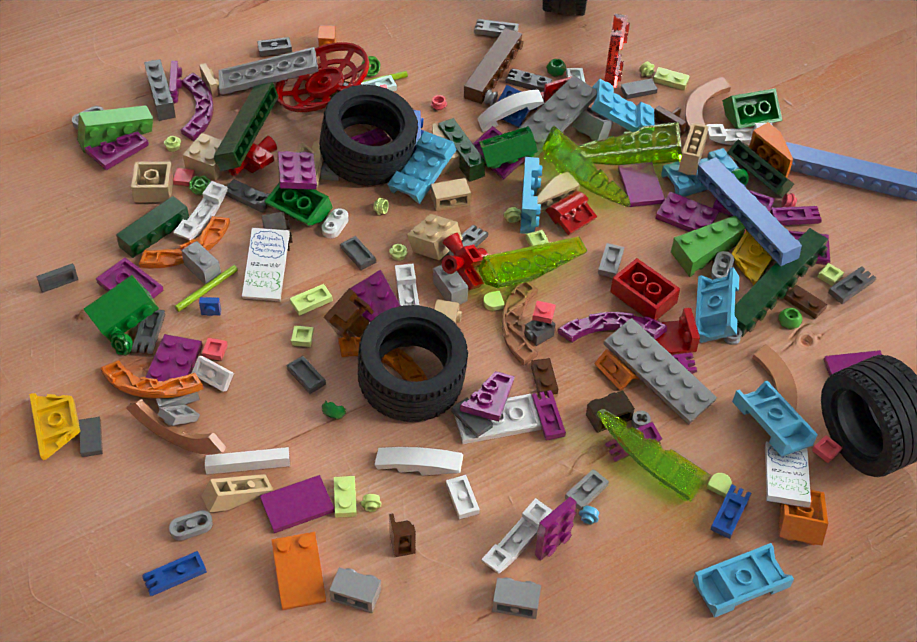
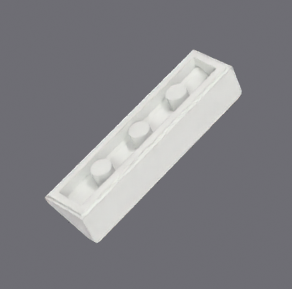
M289 447L206 455L205 457L206 475L290 466Z

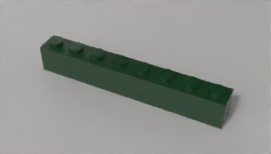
M273 82L256 85L250 92L214 154V161L219 166L220 171L241 166L278 99Z
M809 228L798 239L802 245L799 259L783 266L776 262L737 302L734 315L737 318V327L742 331V337L747 332H752L757 321H762L767 311L775 307L779 298L783 299L788 289L796 285L798 278L806 274L808 267H813L818 257L826 253L828 238Z

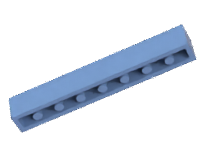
M786 142L793 157L790 171L917 201V173Z
M715 157L698 164L697 178L733 216H737L746 227L745 229L780 266L799 259L802 247L800 242L789 233L788 229L779 223L777 218L746 189L745 185L723 163Z

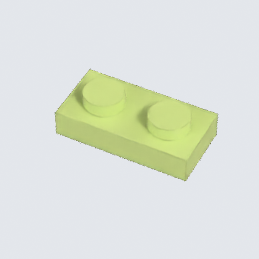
M658 67L653 82L685 90L690 76Z
M324 284L290 298V303L299 316L333 301L332 295Z
M355 476L334 477L335 518L356 517Z

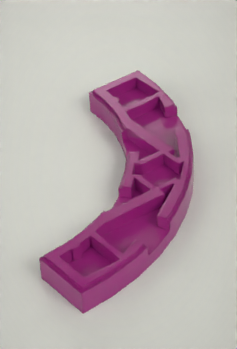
M191 73L181 82L182 86L187 88L196 101V111L191 120L181 129V133L195 141L208 127L212 119L214 107L211 91L206 86V83L198 75Z
M601 312L590 314L587 318L580 320L577 318L558 328V334L573 343L590 333L618 330L632 318L656 340L667 331V326L649 317L634 316L633 313Z

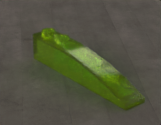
M679 122L643 126L638 131L623 132L624 135L615 138L613 135L601 142L596 140L576 146L577 161L605 165L681 161L682 155Z
M555 126L551 128L542 147L543 157L549 164L552 162L556 170L561 174L569 172L580 186L592 193L627 207L631 205L629 196L614 181L609 182L607 175L601 169L598 171L589 157L585 159L581 153L582 150Z
M580 236L484 256L478 270L486 285L503 288L530 282L585 254L587 249Z
M602 409L598 411L597 416L619 445L641 467L658 479L662 487L666 489L671 488L684 501L689 500L691 502L695 499L711 474L676 451L663 449L660 445L661 442L656 439L644 438L645 435L639 429L634 427L627 428V422L607 410Z

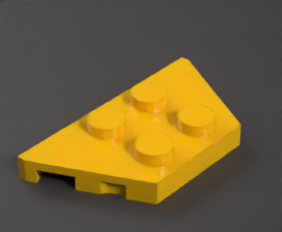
M747 230L732 252L734 263L753 285L761 279L773 259Z
M36 393L29 394L39 453L43 461L80 433L75 402L70 395L56 396L54 394H47L44 397L37 396Z

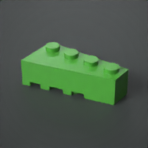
M147 105L79 113L77 140L83 153H85L84 147L91 146L93 148L100 146V143L104 141L110 143L116 141L117 137L137 131L141 135L152 132L153 117Z
M735 215L674 237L671 253L688 276L691 277L695 274V271L703 269L710 261H715L717 253L722 251L728 252L737 246L744 235L746 227Z

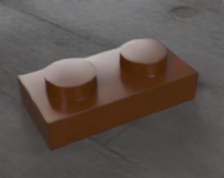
M797 284L784 298V300L814 319L827 307L825 302Z
M550 358L531 360V369L538 396L539 392H544L546 396L549 390L552 391L553 395L558 394L559 389Z

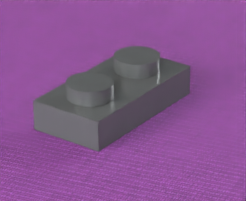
M289 37L257 41L260 56L292 52Z

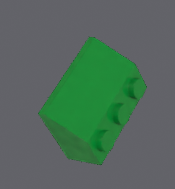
M776 88L733 95L722 100L725 116L736 129L753 127L755 123L783 121Z
M529 126L479 141L486 165L492 169L500 167L505 162L514 163L521 157H533L534 153L538 152L533 132Z
M280 183L277 184L264 201L267 205L284 212L308 226L322 222L333 208L329 196L315 189L280 188Z
M131 275L85 307L84 311L100 332L111 342L113 335L127 332L139 322L152 315L159 307L151 294Z

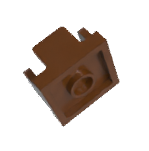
M349 288L326 313L324 319L339 336L349 341L351 337L347 331H350L356 337H360L363 331L366 330V326L370 324L362 314L367 311L372 315L374 311L369 304L359 298Z

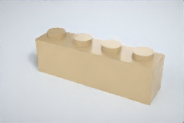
M692 123L682 151L678 172H682L685 175H696L705 147L709 126Z

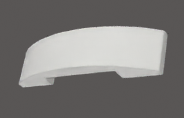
M539 90L516 93L496 102L477 119L482 131L485 132L492 126H498V120L525 107H528L530 111L544 104Z
M755 123L754 128L724 129L723 124H708L706 126H709V139L715 142L733 145L739 139L746 145H750L753 130L766 123Z
M211 181L202 193L204 197L188 220L183 219L173 232L174 235L189 241L198 236L206 228L211 217L215 216L226 195L227 186Z
M414 264L395 265L400 305H419Z
M535 498L522 513V518L498 545L495 544L482 558V562L498 574L501 573L531 543L538 534L539 522L549 515L552 510Z

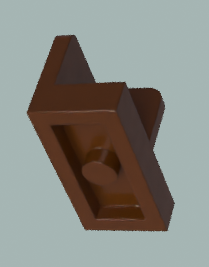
M661 106L655 108V123L678 137L688 130L686 121L680 118L681 108L678 107L672 113Z
M389 514V534L394 557L416 554V531L414 524L412 525L408 520L395 522L394 514Z

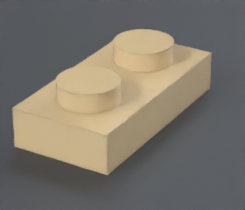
M206 63L200 64L201 78L211 91L212 98L218 96L219 82L217 79H214L212 69H209Z

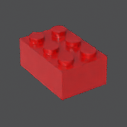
M636 258L612 278L610 292L642 316L657 321L677 304L681 288Z

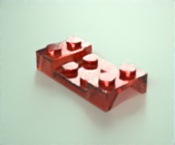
M614 14L604 79L613 88H617V81L621 82L622 72L619 71L623 70L624 61H621L622 54H619V49L622 50L623 43H627L630 23L627 22L628 15Z

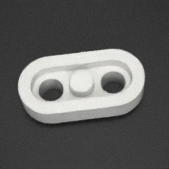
M338 208L330 213L322 224V234L324 237L335 238L341 233L349 221L348 212L345 209Z

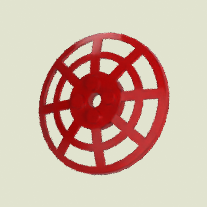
M348 42L330 43L315 48L316 57H320L321 63L318 64V69L320 70L309 76L310 74L298 76L292 91H283L288 79L277 82L275 89L280 105L293 112H312L326 108L332 94L351 86L360 85L365 79L369 70V59L364 49L359 45ZM348 51L344 59L327 60L326 53ZM354 53L360 55L365 61L358 68L350 61ZM340 64L338 68L328 67V65ZM349 66L352 71L343 75V69ZM360 71H362L361 75H360L359 78L356 80L357 73H359ZM352 77L350 83L347 86H343L344 81ZM306 81L305 89L298 90L301 83ZM306 93L309 94L310 97L304 101L298 96ZM283 96H293L298 104L295 106L285 104ZM315 98H323L321 102L310 103Z

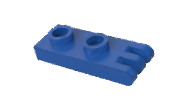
M733 484L710 529L729 539L752 494L747 492L745 497H742L741 495L744 491L742 488H739L737 494L734 493L736 486Z
M196 551L143 574L142 578L146 582V588L149 589V595L154 596L207 573L199 552Z

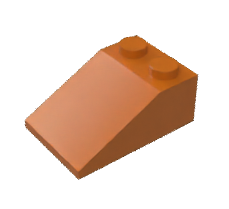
M767 122L753 130L749 147L788 178L793 157L781 132Z
M810 490L811 504L809 508L780 503L779 537L789 541L797 540L809 545L822 546L828 527L824 492Z
M315 532L271 539L282 610L325 603L326 595Z

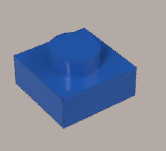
M200 297L201 315H221L219 298Z

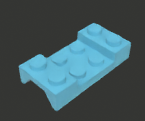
M601 79L592 86L597 91V98L591 110L644 139H647L655 131L654 108L650 105L640 102L636 106L633 102L627 101L620 95L613 93V86Z
M426 131L417 141V149L401 172L396 171L387 184L392 193L398 190L408 194L419 204L430 190L431 184H434L457 150L453 141Z
M724 148L709 152L708 157L701 159L699 163L701 164L716 157L730 172L739 168ZM679 161L663 166L661 176L662 178L669 177L674 184L676 194L686 197L708 190L697 178V173L696 175H685L682 172H678Z
M525 157L520 233L522 234L535 232V227H539V216L536 215H540L541 204H537L538 196L534 195L537 193V188L541 187V178H538V176H542V165H539V158Z
M734 267L729 269L726 277L712 280L702 275L698 276L695 322L700 336V343L737 335V318L734 312L735 291H739V275Z
M764 381L756 391L745 395L740 389L736 390L732 402L744 415L750 413L771 436L769 443L781 457L813 446L818 434L768 381Z
M772 543L695 572L693 583L715 618L733 611L735 606L766 593L770 592L772 595L790 588L794 578L792 575L784 574L775 559L774 547Z

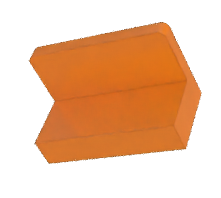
M608 349L594 363L619 390H623L632 379H640Z

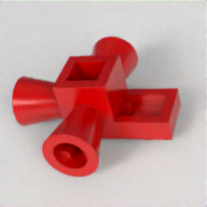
M266 136L258 145L253 143L241 166L228 169L229 173L236 177L244 168L254 173L258 169H263L274 162V156L270 153L277 150V145L273 138Z
M458 232L448 236L442 243L454 256L447 255L443 258V270L448 274H453L457 271L469 290L481 287L484 282L475 270V267L484 266L488 262L487 251L483 248H476L474 244L464 247Z

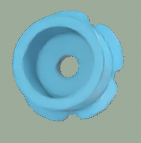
M584 506L579 511L581 520L584 523L591 525L598 522L599 511L596 508Z

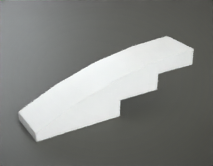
M420 447L378 448L375 466L378 470L397 468L400 473L419 471L422 476L460 473L463 454Z

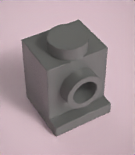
M532 320L525 324V337L527 340L532 341L535 346H538L554 336L556 324L553 321L549 324Z

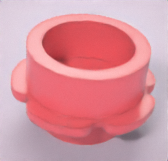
M442 95L434 96L431 103L432 108L436 110L445 108L447 106L446 98Z
M786 193L782 198V207H795L797 198H795L793 193Z

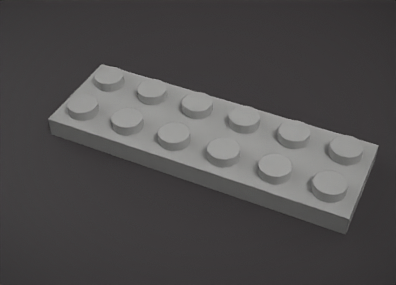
M312 47L218 70L221 95L230 94L239 90H247L256 85L280 82L285 79L318 72L315 48Z
M575 75L520 127L529 126L533 132L538 150L537 153H534V158L545 150L597 98V91Z
M632 318L604 341V345L688 425L716 401L717 397Z

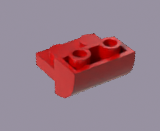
M580 191L571 193L545 210L555 225L559 223L568 236L597 218V215L587 203L589 198Z

